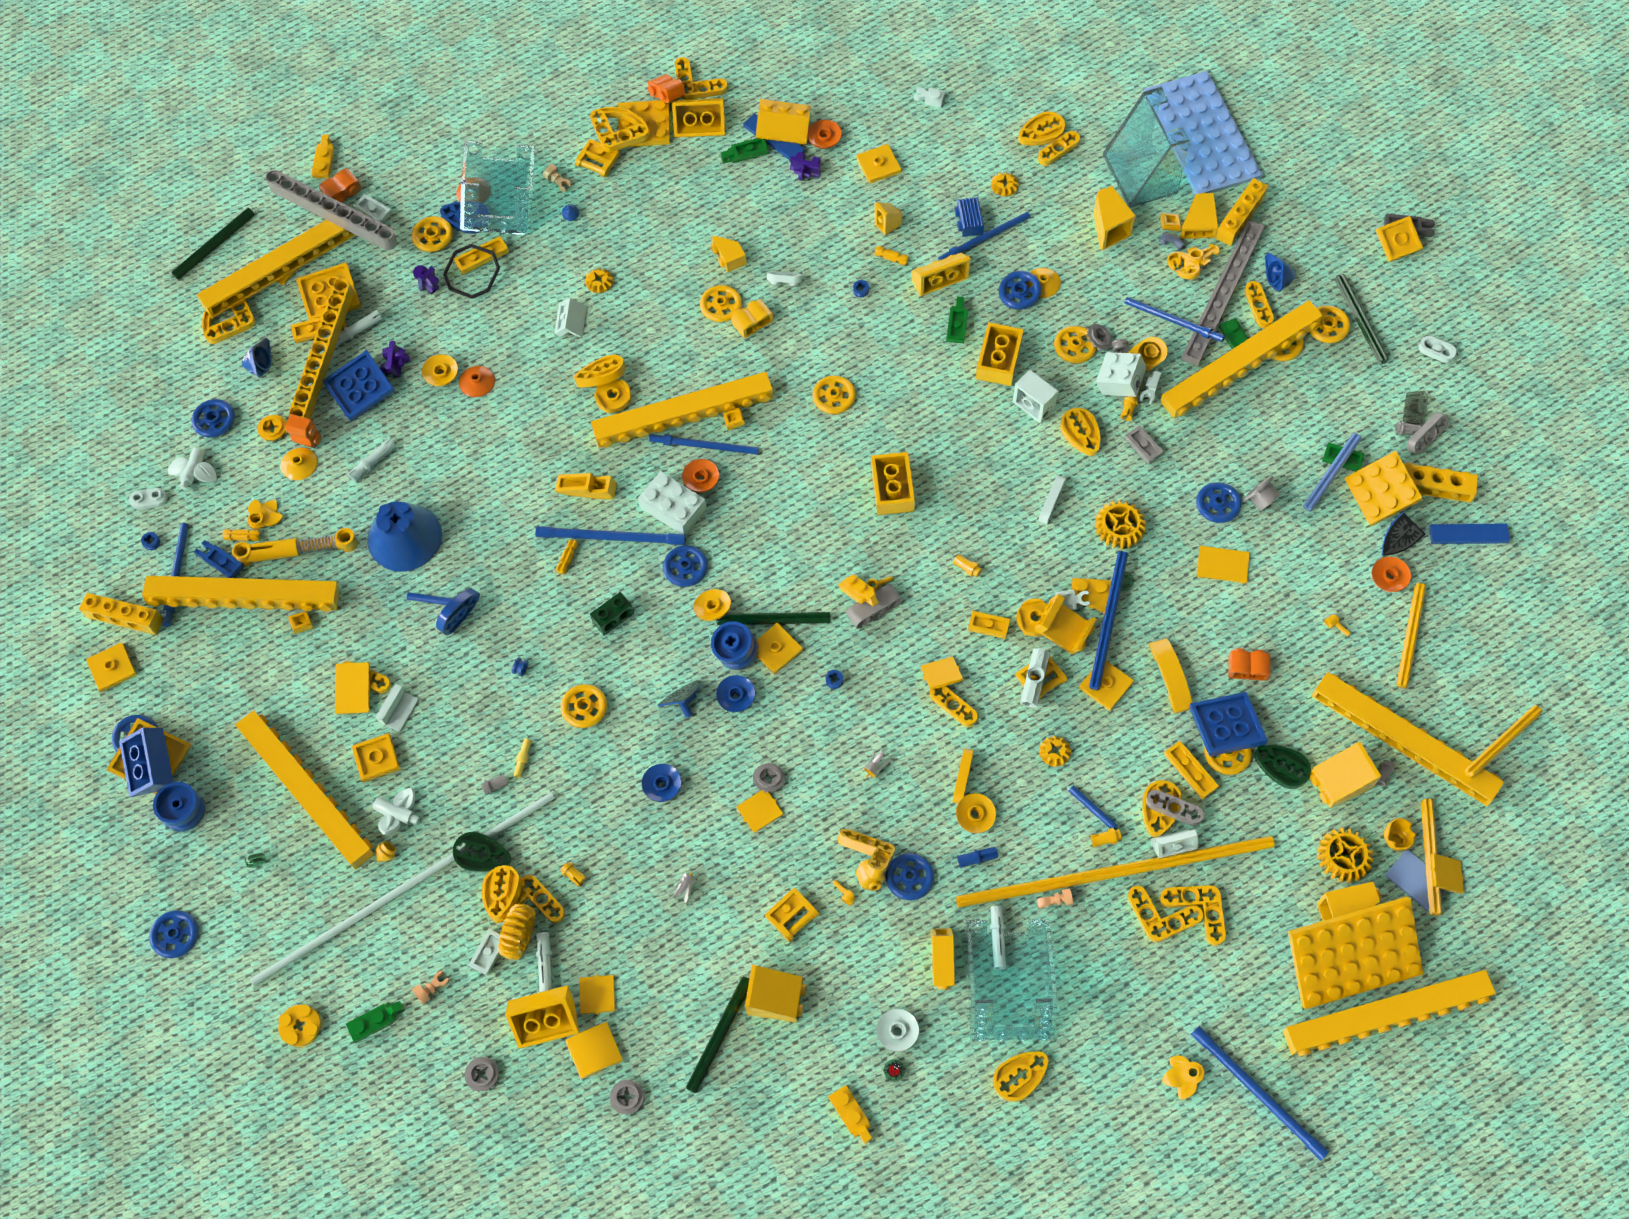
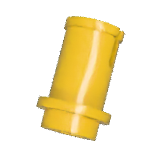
M567 862L560 870L562 876H567L577 887L581 886L584 882L583 880L587 878L574 867V863Z

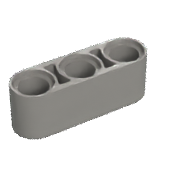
M887 584L876 591V598L879 603L874 607L867 602L862 604L857 602L846 611L847 616L857 629L862 628L863 624L865 626L878 618V615L885 614L895 608L894 605L898 606L903 599L892 584Z

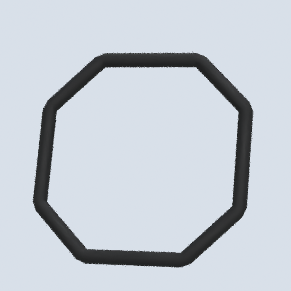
M469 244L453 252L443 276L450 291L468 298H475L490 291L500 266L493 251ZM471 247L491 254L496 265V270L487 289L473 295L452 288L447 276L456 254Z

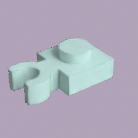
M917 87L916 93L921 95L915 94L914 100H925L926 105L941 108L946 91L929 88L928 91H925L924 88Z
M1075 589L1055 592V596L1060 594L1065 597L1062 604L1071 610L1077 609V603L1084 606L1090 604V601L1085 602L1082 600V595L1089 594V591H1082L1078 595H1075Z

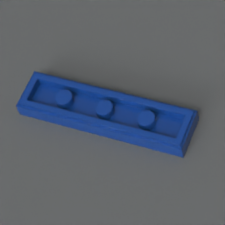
M754 113L743 123V127L756 136L758 115ZM765 139L766 144L787 159H790L791 156L795 157L797 152L805 153V149L797 143Z
M1507 523L1430 524L1429 526L1431 544L1509 543L1510 541Z

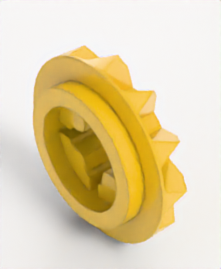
M1006 171L1004 174L998 172L997 176H993L991 181L993 192L999 196H1011L1019 187L1017 177H1014L1013 173L1007 174ZM1004 180L1007 181L1006 188L1003 185Z
M598 267L597 270L591 269V272L586 274V287L594 293L606 292L613 285V276L606 268L600 269ZM596 276L600 279L602 278V283L598 280L596 281Z
M268 415L259 422L257 427L258 434L266 441L272 440L275 442V439H282V435L286 433V422L279 415ZM272 423L275 426L273 433L269 430L271 429Z
M1054 735L1053 737H1047L1041 743L1039 754L1047 765L1058 767L1068 762L1071 756V748L1069 742H1066L1063 737L1060 738ZM1052 746H1054L1055 748H1061L1059 750V755H1057L1056 753H1050L1052 751Z

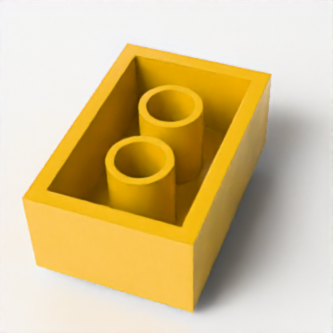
M988 322L976 369L977 380L1007 386L1012 385L1024 329Z
M908 452L871 455V471L877 515L914 512L915 499Z

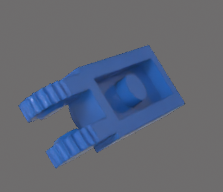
M206 540L202 542V545L210 550L207 554L198 549L194 551L205 563L228 578H236L245 567L240 561Z

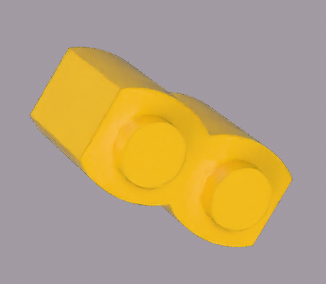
M761 299L751 301L746 308L736 310L731 316L733 326L743 338H746L758 329H762L773 321V313Z

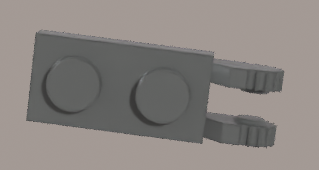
M1385 214L1384 225L1408 216ZM1411 216L1418 236L1432 237L1435 231L1431 229L1435 226L1433 219Z

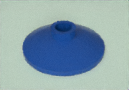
M729 676L718 685L716 698L723 709L729 712H741L752 705L755 699V688L752 682L743 676ZM734 694H739L740 697L737 698V699H734V698H733V695H734Z
M656 764L650 767L642 777L644 794L656 802H666L673 799L681 788L679 772L668 764ZM661 782L666 783L664 788L659 787Z

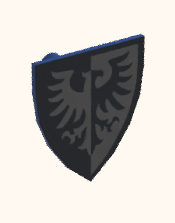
M1402 512L1391 522L1383 541L1382 555H1394L1403 552L1416 544L1426 533Z
M698 680L676 690L662 700L658 706L679 704L686 718L692 716L688 705L697 697L695 693L700 685Z

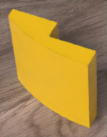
M607 1022L578 1033L565 1041L581 1079L600 1073L601 1070L623 1061Z

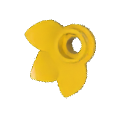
M254 499L248 506L250 514L248 516V525L252 529H261L264 526H274L279 523L283 515L277 513V501L274 499L261 504L258 500Z
M1173 1056L1169 1058L1172 1068L1165 1073L1162 1082L1171 1087H1178L1179 1099H1187L1196 1092L1197 1083L1203 1080L1205 1071L1202 1065L1197 1062H1190L1184 1056ZM1191 1069L1197 1070V1075L1195 1077H1192L1190 1075Z

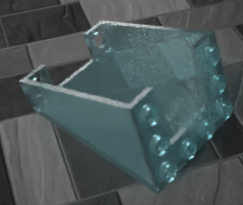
M1162 86L1142 93L1103 152V157L1129 208L1178 194L1190 140L1183 127L1166 132L1157 116L1159 105L1168 102ZM1178 134L1181 135L1183 139L1181 141H1176L1173 139V136Z
M465 141L461 178L460 230L531 235L535 146L517 145V160L482 157V142ZM475 146L479 151L471 153L469 147ZM527 150L531 155L525 158L520 153Z
M1029 919L1028 932H1004L1007 966L1005 970L993 969L992 932L987 933V920H966L970 1040L1046 1041L1054 1039L1058 999L1050 920ZM1037 925L1044 926L1042 929H1034L1033 927ZM974 926L982 927L980 930L971 929Z

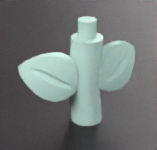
M193 448L189 460L182 457L176 458L168 468L170 475L180 476L179 481L181 483L179 487L183 490H186L187 486L191 485L195 478L202 482L217 481L214 468L209 463L202 462L205 455L202 449Z
M407 788L397 793L392 803L381 797H377L374 801L373 810L384 815L378 824V828L383 835L398 831L401 822L408 825L410 823L416 825L419 823L420 817L415 816V812L411 811L415 803L414 788Z

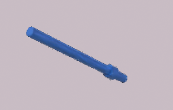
M1025 212L959 247L955 246L949 249V252L939 256L938 260L945 259L953 254L962 253L1029 219V212Z
M1129 297L1125 299L1124 303L1200 333L1202 337L1212 338L1223 342L1225 339V335L1213 331L1210 327L1199 326Z
M664 434V436L649 435V442L663 443V445L667 446L674 444L758 455L759 447L677 438L668 434Z
M181 523L171 576L179 577L189 526L187 523ZM164 605L163 626L170 627L172 613H175L176 607Z

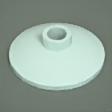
M893 1009L887 1011L878 1021V1039L885 1048L891 1051H905L912 1047L918 1038V1023L915 1017L906 1010ZM899 1028L902 1033L895 1035L894 1029Z

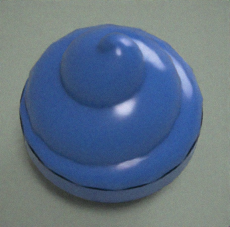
M568 204L562 209V216L565 220L574 221L579 216V209L573 204Z

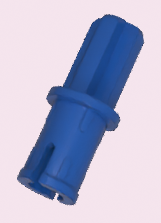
M996 847L979 851L974 849V852L957 855V860L960 868L974 864L981 865V862L997 859L998 851Z

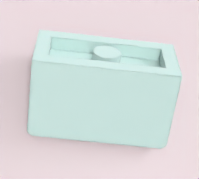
M571 298L560 303L554 334L563 336L569 332L577 337H582L587 307Z
M395 684L376 718L380 724L400 732L419 700L417 697L405 693L401 686Z
M1187 829L1152 838L1151 843L1160 859L1198 849V835L1195 830L1190 831Z

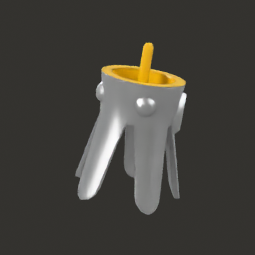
M876 749L874 750L869 763L864 767V770L868 773L866 778L869 775L876 778L879 772L892 761L888 759L877 767L884 755L883 751L873 759Z
M692 872L690 875L682 874L680 882L670 892L671 894L677 888L673 896L674 899L686 889L685 903L689 901L692 888L696 883V879L692 877Z

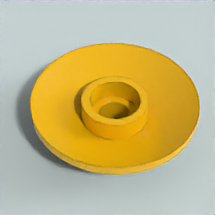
M1042 267L1030 272L1040 281L1041 295L1039 298L1051 297L1059 291L1061 280L1055 271ZM1031 281L1026 283L1029 288L1033 286Z
M445 354L430 357L422 367L424 380L433 386H444L451 383L458 373L456 361Z
M295 448L283 457L281 470L289 479H306L316 470L317 457L310 449Z
M708 590L696 598L693 609L698 618L705 621H714L728 613L731 607V599L722 590Z
M971 793L959 801L956 808V818L960 826L966 831L982 833L993 825L996 818V810L988 797L979 793ZM972 811L977 812V818L971 816Z

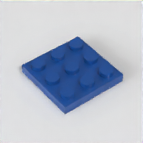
M367 350L322 380L350 422L395 392V389Z
M1247 692L1190 703L1189 709L1209 757L1267 744L1268 740Z

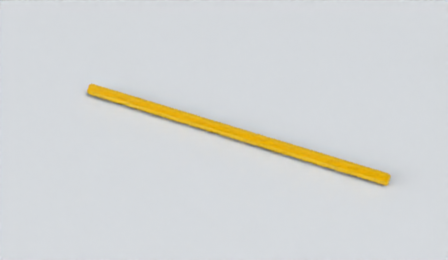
M1272 836L1184 852L1160 859L1157 857L956 896V903L960 908L1269 849L1275 846V842Z

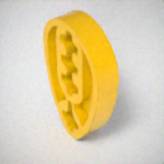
M1042 112L1031 118L1022 127L1018 140L1022 145L1030 146L1052 143L1064 134L1065 121L1062 116L1055 112Z
M607 355L582 368L575 374L574 379L580 388L599 386L620 378L625 373L626 366L621 356Z
M1072 408L1065 412L1061 419L1060 429L1066 440L1078 451L1088 456L1096 455L1099 452L1101 438L1098 423L1093 414L1083 408ZM1071 415L1077 417L1078 424H1082L1081 430L1086 431L1085 435H1083V433L1079 434L1080 428L1079 426H1075V420L1073 418L1070 419ZM1088 442L1091 446L1095 445L1093 450L1092 448H1088Z
M1158 780L1151 783L1143 795V820L1149 835L1152 837L1162 836L1170 829L1176 819L1150 809L1146 804L1149 792L1162 789L1165 786L1167 791H1170L1167 794L1182 799L1179 788L1166 780ZM1157 796L1154 797V799H1153V803H1154V804H1157V802H1160V801H1158V799H1157V798H1159V797H1157ZM1168 801L1164 802L1163 808H1165ZM1172 803L1169 805V809L1177 813L1180 811V806ZM1157 819H1159V828L1162 829L1155 832L1151 826H1154Z
M503 865L492 869L485 876L482 883V900L485 910L496 923L505 921L510 909L517 904L521 893L522 879L511 866Z
M1040 1051L1026 1052L1001 1063L993 1077L996 1093L1002 1099L1009 1102H1019L1027 1098L1040 1084L1045 1075L1049 1062L1047 1055ZM1034 1057H1037L1038 1059H1044L1042 1062V1067L1040 1065H1037L1033 1068H1030L1035 1062ZM1017 1070L1027 1071V1079L1019 1078L1017 1081L1018 1085H1010L1008 1093L1006 1090H1000L1002 1082L1004 1084L1009 1083V1076L1015 1078L1018 1075Z

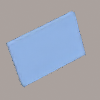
M1406 850L1385 876L1428 911L1426 864L1411 853V851ZM1440 889L1441 895L1444 893V889Z

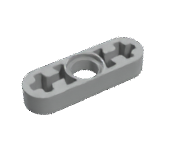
M1435 413L1409 439L1407 450L1411 453L1421 454L1447 428L1449 423L1448 416L1442 413Z
M1152 790L1146 798V804L1150 809L1188 825L1197 826L1204 818V812L1199 806L1162 791ZM1155 796L1159 797L1158 801L1160 802H1157V804L1153 803ZM1165 799L1168 800V802H1167L1165 808H1162L1163 805H1164ZM1172 803L1178 804L1180 811L1177 813L1172 812L1169 809V805ZM1185 808H1188V809L1186 810L1187 813H1185V815L1182 816V813H1183L1184 809H1185ZM1193 812L1197 813L1195 820L1191 819L1190 814Z

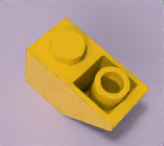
M718 236L712 237V245L710 246L713 254L718 255V261L722 268L725 267L726 271L730 272L747 265L746 255L737 241Z

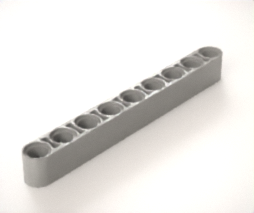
M277 170L269 171L266 174L267 183L274 194L385 250H392L397 246L395 233L391 227Z

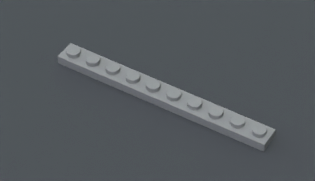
M1251 220L1247 221L1197 325L1210 327L1213 331L1216 330L1264 230V225ZM1194 331L1181 360L1199 366L1211 338L1202 337L1200 333Z

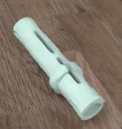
M375 310L351 326L344 327V330L339 334L338 338L340 339L337 341L336 347L348 339H354L353 336L383 320L380 315L373 318L379 314L378 311Z
M388 438L364 460L361 459L359 464L348 472L347 475L352 481L356 482L366 472L369 473L372 470L371 468L390 451L396 448V444Z
M992 906L990 908L991 925L989 930L992 932L993 969L1005 970L1007 969L1004 939L1006 925L1003 923V907Z
M548 932L536 934L538 950L536 958H538L540 992L552 989L550 960L552 951H550V933Z

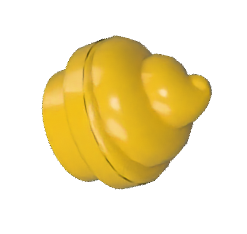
M384 841L376 847L378 862L390 861L395 857L396 848L391 843Z

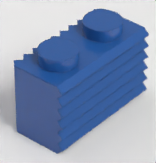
M978 197L958 199L957 206L954 207L955 217H959V221H957L958 231H962V237L982 235L984 233V223Z

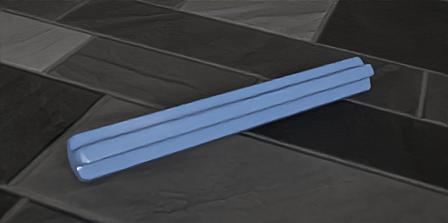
M1357 433L1351 435L1304 503L1303 507L1311 512L1362 439Z

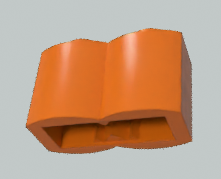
M668 74L648 81L649 94L665 103L685 95L683 83L678 79H673Z
M348 168L339 171L334 177L325 180L319 185L323 194L341 203L347 197L356 195L362 189L359 181Z
M290 414L285 424V429L290 434L291 440L294 443L315 448L321 441V435L319 430L316 429L314 421Z
M1237 648L1230 652L1228 656V678L1268 681L1270 677L1269 653H1265L1263 650L1248 652L1242 648Z

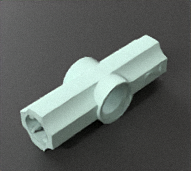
M1033 649L1020 704L1024 707L1037 708L1050 652L1046 649ZM1038 676L1040 679L1032 680L1030 677Z

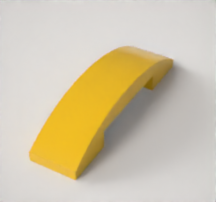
M1167 638L1149 643L1154 661H1157L1168 690V698L1174 714L1190 710L1189 706L1192 703L1190 691L1172 645Z

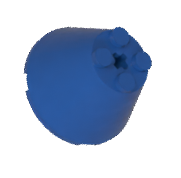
M390 502L380 506L379 512L369 529L367 545L373 559L384 568L399 572L411 571L428 563L427 561L437 553L442 541V529L437 517L427 508L406 502Z

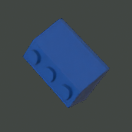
M141 728L119 741L129 797L158 792L163 786L173 782L163 728Z

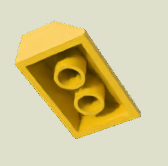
M724 98L673 100L674 137L725 135Z
M760 99L755 138L806 144L811 105Z
M963 253L953 254L945 259L936 260L929 265L920 266L912 270V281L919 295L923 296L969 279L970 257Z
M568 985L508 1001L505 1015L519 1049L579 1033L575 1002Z

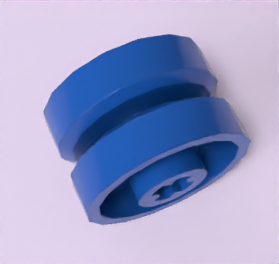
M737 621L720 625L714 631L711 638L713 654L729 669L742 670L747 668L755 661L758 655L759 645L757 639L744 624Z
M172 782L166 784L157 792L153 801V810L158 819L169 829L176 832H185L193 829L201 822L205 813V804L201 796L190 785L184 782Z

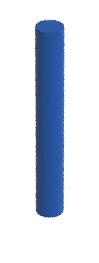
M407 593V600L447 605L453 599Z
M1074 785L1068 790L1107 827L1114 828V830L1118 828V825Z

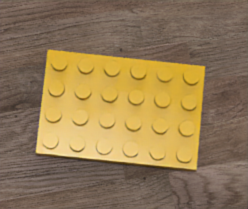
M1408 896L1288 931L1301 1004L1304 1009L1423 975L1412 903Z

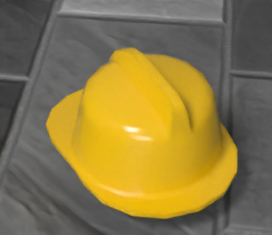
M1148 337L1135 345L1128 353L1141 354L1147 366L1146 373L1166 358L1168 349L1162 339Z

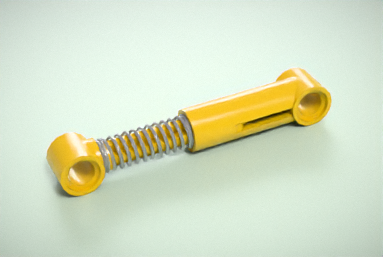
M342 528L336 535L324 536V538L321 536L320 538L317 537V539L314 537V539L310 538V540L307 538L304 541L302 539L299 541L298 538L253 544L239 542L232 548V554L236 560L240 561L244 566H248L253 562L297 557L303 552L312 553L313 551L316 552V550L319 552L320 550L326 551V549L332 550L334 548L345 552H352L357 548L358 540L351 529Z

